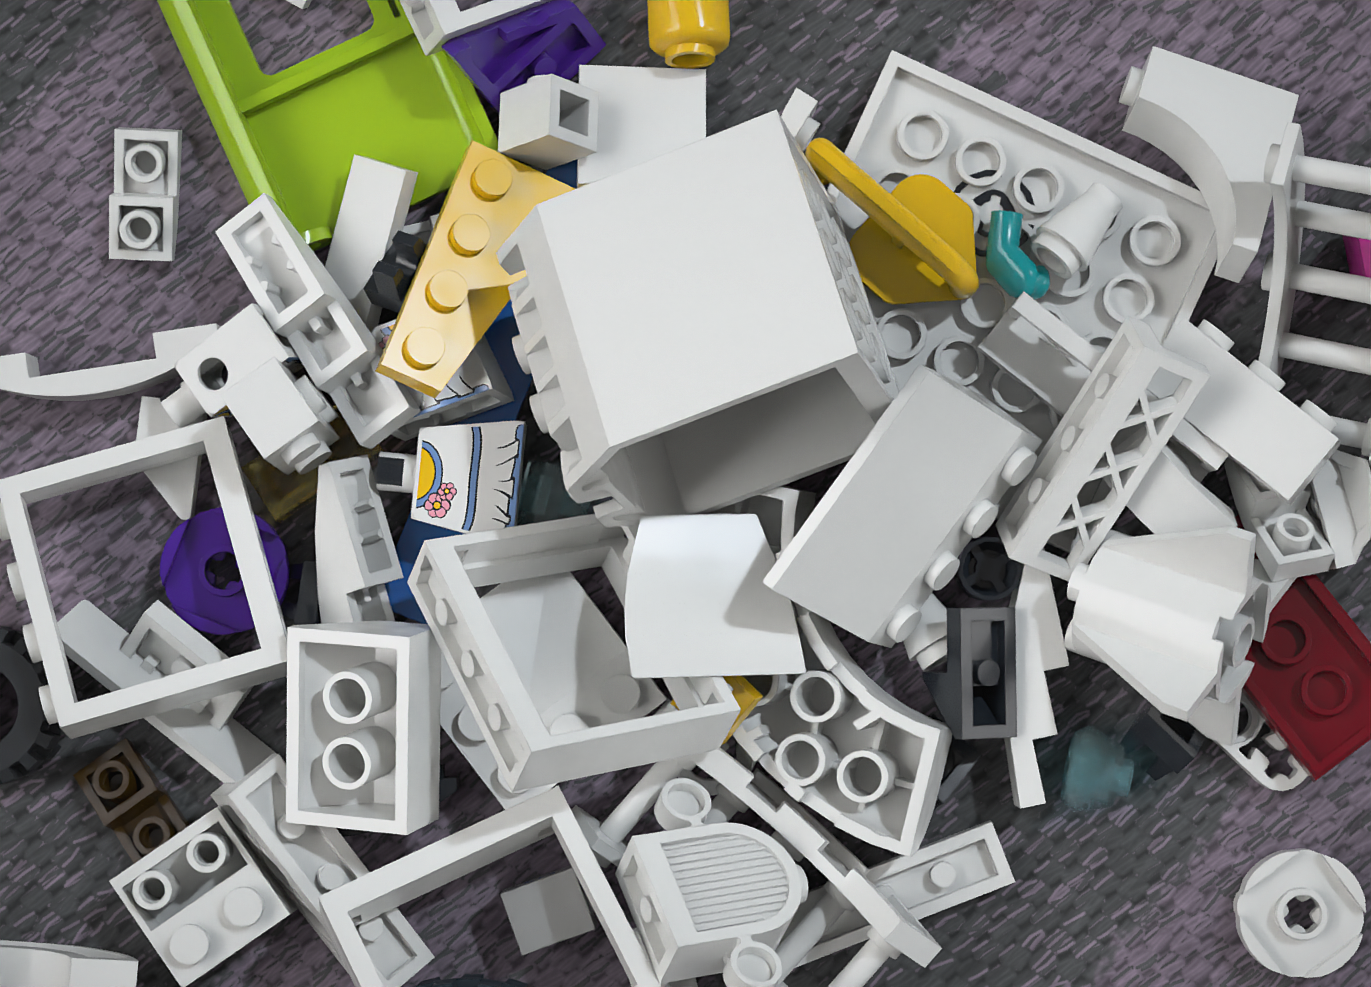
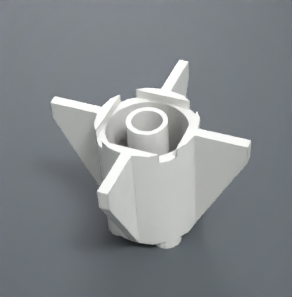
M1234 526L1135 537L1110 529L1098 547L1097 553L1090 565L1079 563L1070 577L1067 597L1076 603L1073 619L1066 631L1064 646L1066 650L1110 666L1161 713L1186 722L1188 721L1207 738L1232 746L1237 739L1241 690L1255 664L1245 660L1252 640L1263 643L1270 612L1297 577L1272 582L1260 560L1254 559L1257 534Z

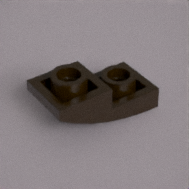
M127 738L73 775L104 826L115 832L134 864L190 826L141 754Z

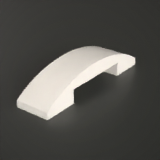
M215 323L153 333L156 359L40 376L37 357L27 353L0 356V390L21 396L58 401L104 399L137 392L180 375L174 364L221 326Z

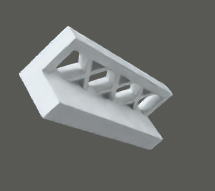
M1025 292L1015 299L976 348L1062 418L1103 355ZM1145 389L1148 403L1159 399ZM1184 418L1166 443L1186 459L1191 476L1199 483L1208 472L1218 470L1229 456L1228 453ZM1144 422L1119 430L1110 443L1112 450L1140 429Z
M1127 316L1036 459L1032 470L1023 480L995 524L1008 557L1068 582L1073 570L1079 563L1088 564L1211 376L1207 367L1161 347L1150 325ZM1159 367L1184 377L1173 395L1148 403L1145 389ZM1144 422L1147 435L1140 446L1114 455L1110 443L1117 432ZM1110 475L1113 488L1104 500L1080 507L1077 494L1086 482ZM1077 526L1080 538L1066 559L1042 550L1052 534Z
M272 754L237 783H224L210 796L228 816L258 858L347 971L321 916L318 896L370 872L336 828L286 823V763L279 754ZM397 907L355 926L384 987H401L435 958Z

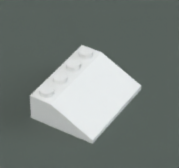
M919 363L762 582L775 592L867 642L892 648L895 642L904 641L915 630L922 616L919 610L933 590L942 589L954 577L960 565L958 556L971 538L980 537L992 525L998 513L996 504L1010 485L1015 486L1019 484L1030 473L1037 459V455L1034 452L1043 440L986 397Z

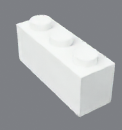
M1183 317L1161 344V347L1205 365L1211 374L1183 418L1228 453L1230 459L1291 506L1340 446L1339 438L1331 433L1336 427L1337 422L1309 400H1306L1300 408L1279 392L1286 383L1255 359L1247 367L1232 356L1228 351L1235 343L1213 324L1204 319L1198 327H1195ZM1159 367L1146 389L1161 399L1173 395L1184 377Z

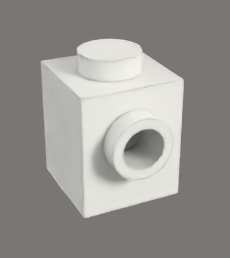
M554 74L532 76L528 78L526 84L500 93L498 152L544 170L596 153L599 91Z

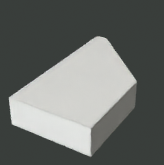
M142 396L136 441L180 428L166 413L160 398ZM207 413L203 414L190 425L206 421ZM202 455L143 471L182 520L192 519L195 514Z

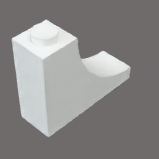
M1153 46L1143 68L1139 69L1131 66L1119 99V103L1129 106L1122 131L1151 143L1166 153L1190 176L1208 205L1216 230L1217 263L1214 275L1239 283L1258 252L1272 200L1271 186L1269 183L1264 182L1266 157L1272 143L1281 145L1287 122L1292 123L1299 95Z

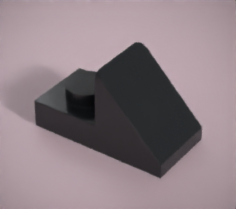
M1015 607L946 608L947 671L922 672V676L954 738L963 740L1017 737Z

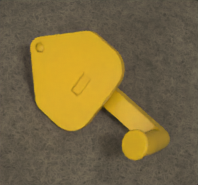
M819 137L809 142L806 147L805 157L823 185L833 184L869 216L849 242L862 283L882 301L892 305L957 301L969 299L974 295L979 287V279L976 272L973 213L966 202L939 179L924 174L907 177L889 193L829 140Z

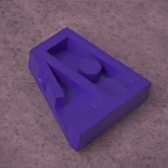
M551 0L452 38L442 48L499 115L500 93L526 84L528 78L536 75L554 74L570 80L579 72V65H586L606 46V43L570 0Z

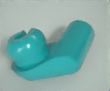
M1001 210L991 211L986 253V267L989 274L1009 296L1018 298L1025 292L1035 300L1043 297L1050 287V275L1044 266H1036L1019 248L1023 214Z

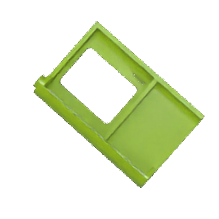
M157 0L248 205L263 193L271 196L313 252L330 245L332 242L354 154L418 172L410 208L450 189L464 152L472 140L498 152V139L473 84L445 50L425 56L399 0H366L374 18L371 29L273 75H266L260 69L230 0Z

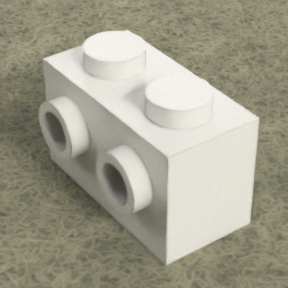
M274 356L220 394L262 457L287 475L294 470H297L299 474H305L322 464L332 454L328 446L340 439L330 425V422L337 418L338 414L323 392L317 389L306 375L298 379L296 375Z

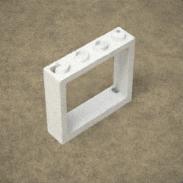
M224 416L0 479L1 541L11 539L17 562L7 564V572L17 602L27 600L32 623L23 625V634L32 662L43 661L49 685L39 687V696L49 725L58 722L65 734L70 739H74L287 676V630L233 437ZM207 453L261 649L78 702L26 505Z
M595 514L424 540L407 583L511 792L718 750L741 711L732 694L733 688L730 684L726 683L723 676L662 678L679 708L678 711L549 735L474 587L602 566L624 607L627 572L639 525L605 527L596 519Z
M559 785L318 896L321 916L355 987H384L355 926L555 833L632 986L661 987Z

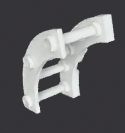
M1287 122L1281 145L1271 144L1264 167V182L1270 184L1273 196L1274 250L1269 252L1266 258L1261 280L1262 290L1270 291L1259 362L1279 377L1284 358L1371 375V349L1289 333L1296 290L1371 304V278L1299 264L1303 228L1371 240V213L1305 201V183L1371 195V168L1305 156L1301 125ZM1330 416L1337 422L1336 427L1331 433L1339 438L1340 444L1361 448L1362 455L1369 457L1371 466V418L1368 420V423Z
M668 699L654 715L678 711V709L670 704L671 701ZM727 743L721 745L718 750L656 762L603 823L577 805L571 810L598 864L604 868H607L611 862L617 867L619 866L629 844L624 839L625 836L657 801L663 786L668 781L677 778L684 769L691 772L696 765L719 782L716 786L719 794L711 802V809L704 824L728 822L738 810L745 813L749 807L776 830L771 837L785 848L792 859L800 862L805 856L829 879L824 885L827 891L826 894L775 950L781 959L783 967L782 975L775 987H788L783 980L846 909L850 912L857 909L872 925L866 933L870 939L828 987H863L889 957L896 960L901 953L925 968L942 949L896 896L891 895L886 899L865 877L870 870L818 820L758 768L751 773L725 751L729 748Z

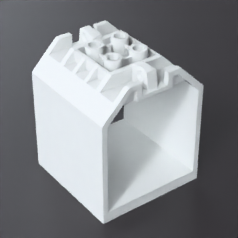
M777 109L537 204L496 252L499 264L509 275L526 270L527 273L526 277L511 284L508 289L520 335L512 338L513 348L525 374L532 373L537 394L529 398L534 418L540 430L544 434L549 432L550 436L558 443L562 450L560 453L564 485L569 496L577 504L611 496L614 498L593 506L596 519L605 527L639 525L643 515L707 514L846 462L852 458L899 393V388L838 209Z

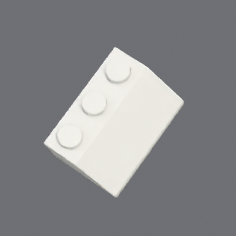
M381 620L292 625L287 627L286 823L408 835L439 819L441 649L428 624Z

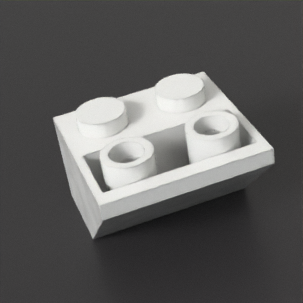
M219 806L109 881L181 987H186L298 909Z

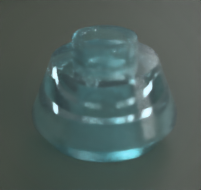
M1086 726L1074 732L1066 756L1061 785V801L1070 811L1082 812L1109 808L1113 806L1116 796L1127 798L1133 778L1134 760L1124 758V745L1094 726Z

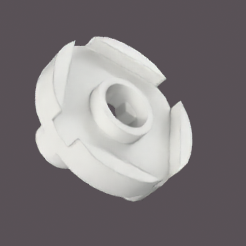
M1306 848L1280 850L1261 859L1247 872L1233 901L1236 929L1246 950L1266 968L1290 977L1313 978L1334 972L1354 955L1363 936L1360 932L1364 924L1363 912L1366 913V904L1359 882L1350 870L1338 860ZM1293 897L1301 902L1307 901L1309 898L1314 901L1316 907L1309 913L1314 923L1310 928L1304 929L1297 923L1289 927L1284 920V917L1289 913L1286 904Z

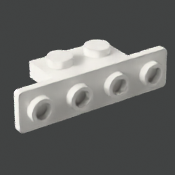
M88 600L79 602L57 622L65 655L111 692L229 658L159 600L143 613L131 634L126 632ZM253 686L144 718L223 783H237L269 756L276 754L232 718Z

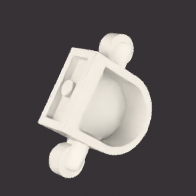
M675 778L668 781L663 786L654 807V814L658 823L667 831L632 836L615 873L659 983L723 973V979L727 987H775L783 970L781 959L775 952V949L797 911L799 904L805 903L808 897V881L801 866L795 864L790 854L782 845L756 828L730 822L704 824L711 809V798L707 790L698 782L688 778Z

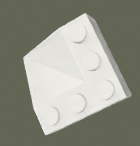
M571 572L504 582L480 598L550 736L643 718L667 700V697L652 678L635 679L632 677L627 645ZM441 651L440 725L503 808L506 810L555 786L557 783L511 792Z

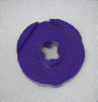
M222 507L200 512L192 519L189 518L177 526L164 546L160 561V576L162 586H165L166 595L172 603L171 606L182 620L200 631L229 635L253 630L255 625L242 578L239 582L230 581L225 590H222L215 586L217 575L208 571L213 559L223 561L228 552L235 555ZM254 514L278 602L281 605L290 583V563L287 545L279 537L271 524Z

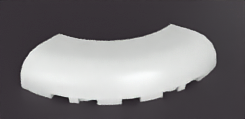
M782 485L707 514H756L777 562L813 512L816 493ZM790 600L799 632L806 672L804 674L742 675L763 697L733 733V736L755 762L758 761L770 775L785 787L783 790L797 802L802 801L833 822L835 827L869 844L912 857L919 849L932 817L953 734L947 723L919 713L885 692L851 658L837 637L829 620Z

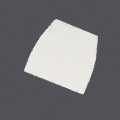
M756 514L641 516L627 572L624 603L625 639L633 678L804 674L806 672L791 601L762 582L776 563V559Z

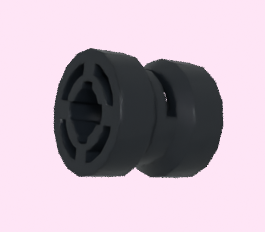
M982 537L969 542L958 556L960 565L954 575V579L958 588L966 596L977 601H995L1008 596L1018 586L1022 576V563L1008 557L1000 538Z

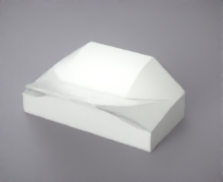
M1336 450L1308 484L1312 489L1307 502L1309 515L1335 553L1329 569H1338L1356 564L1364 546L1371 539V470L1368 460Z

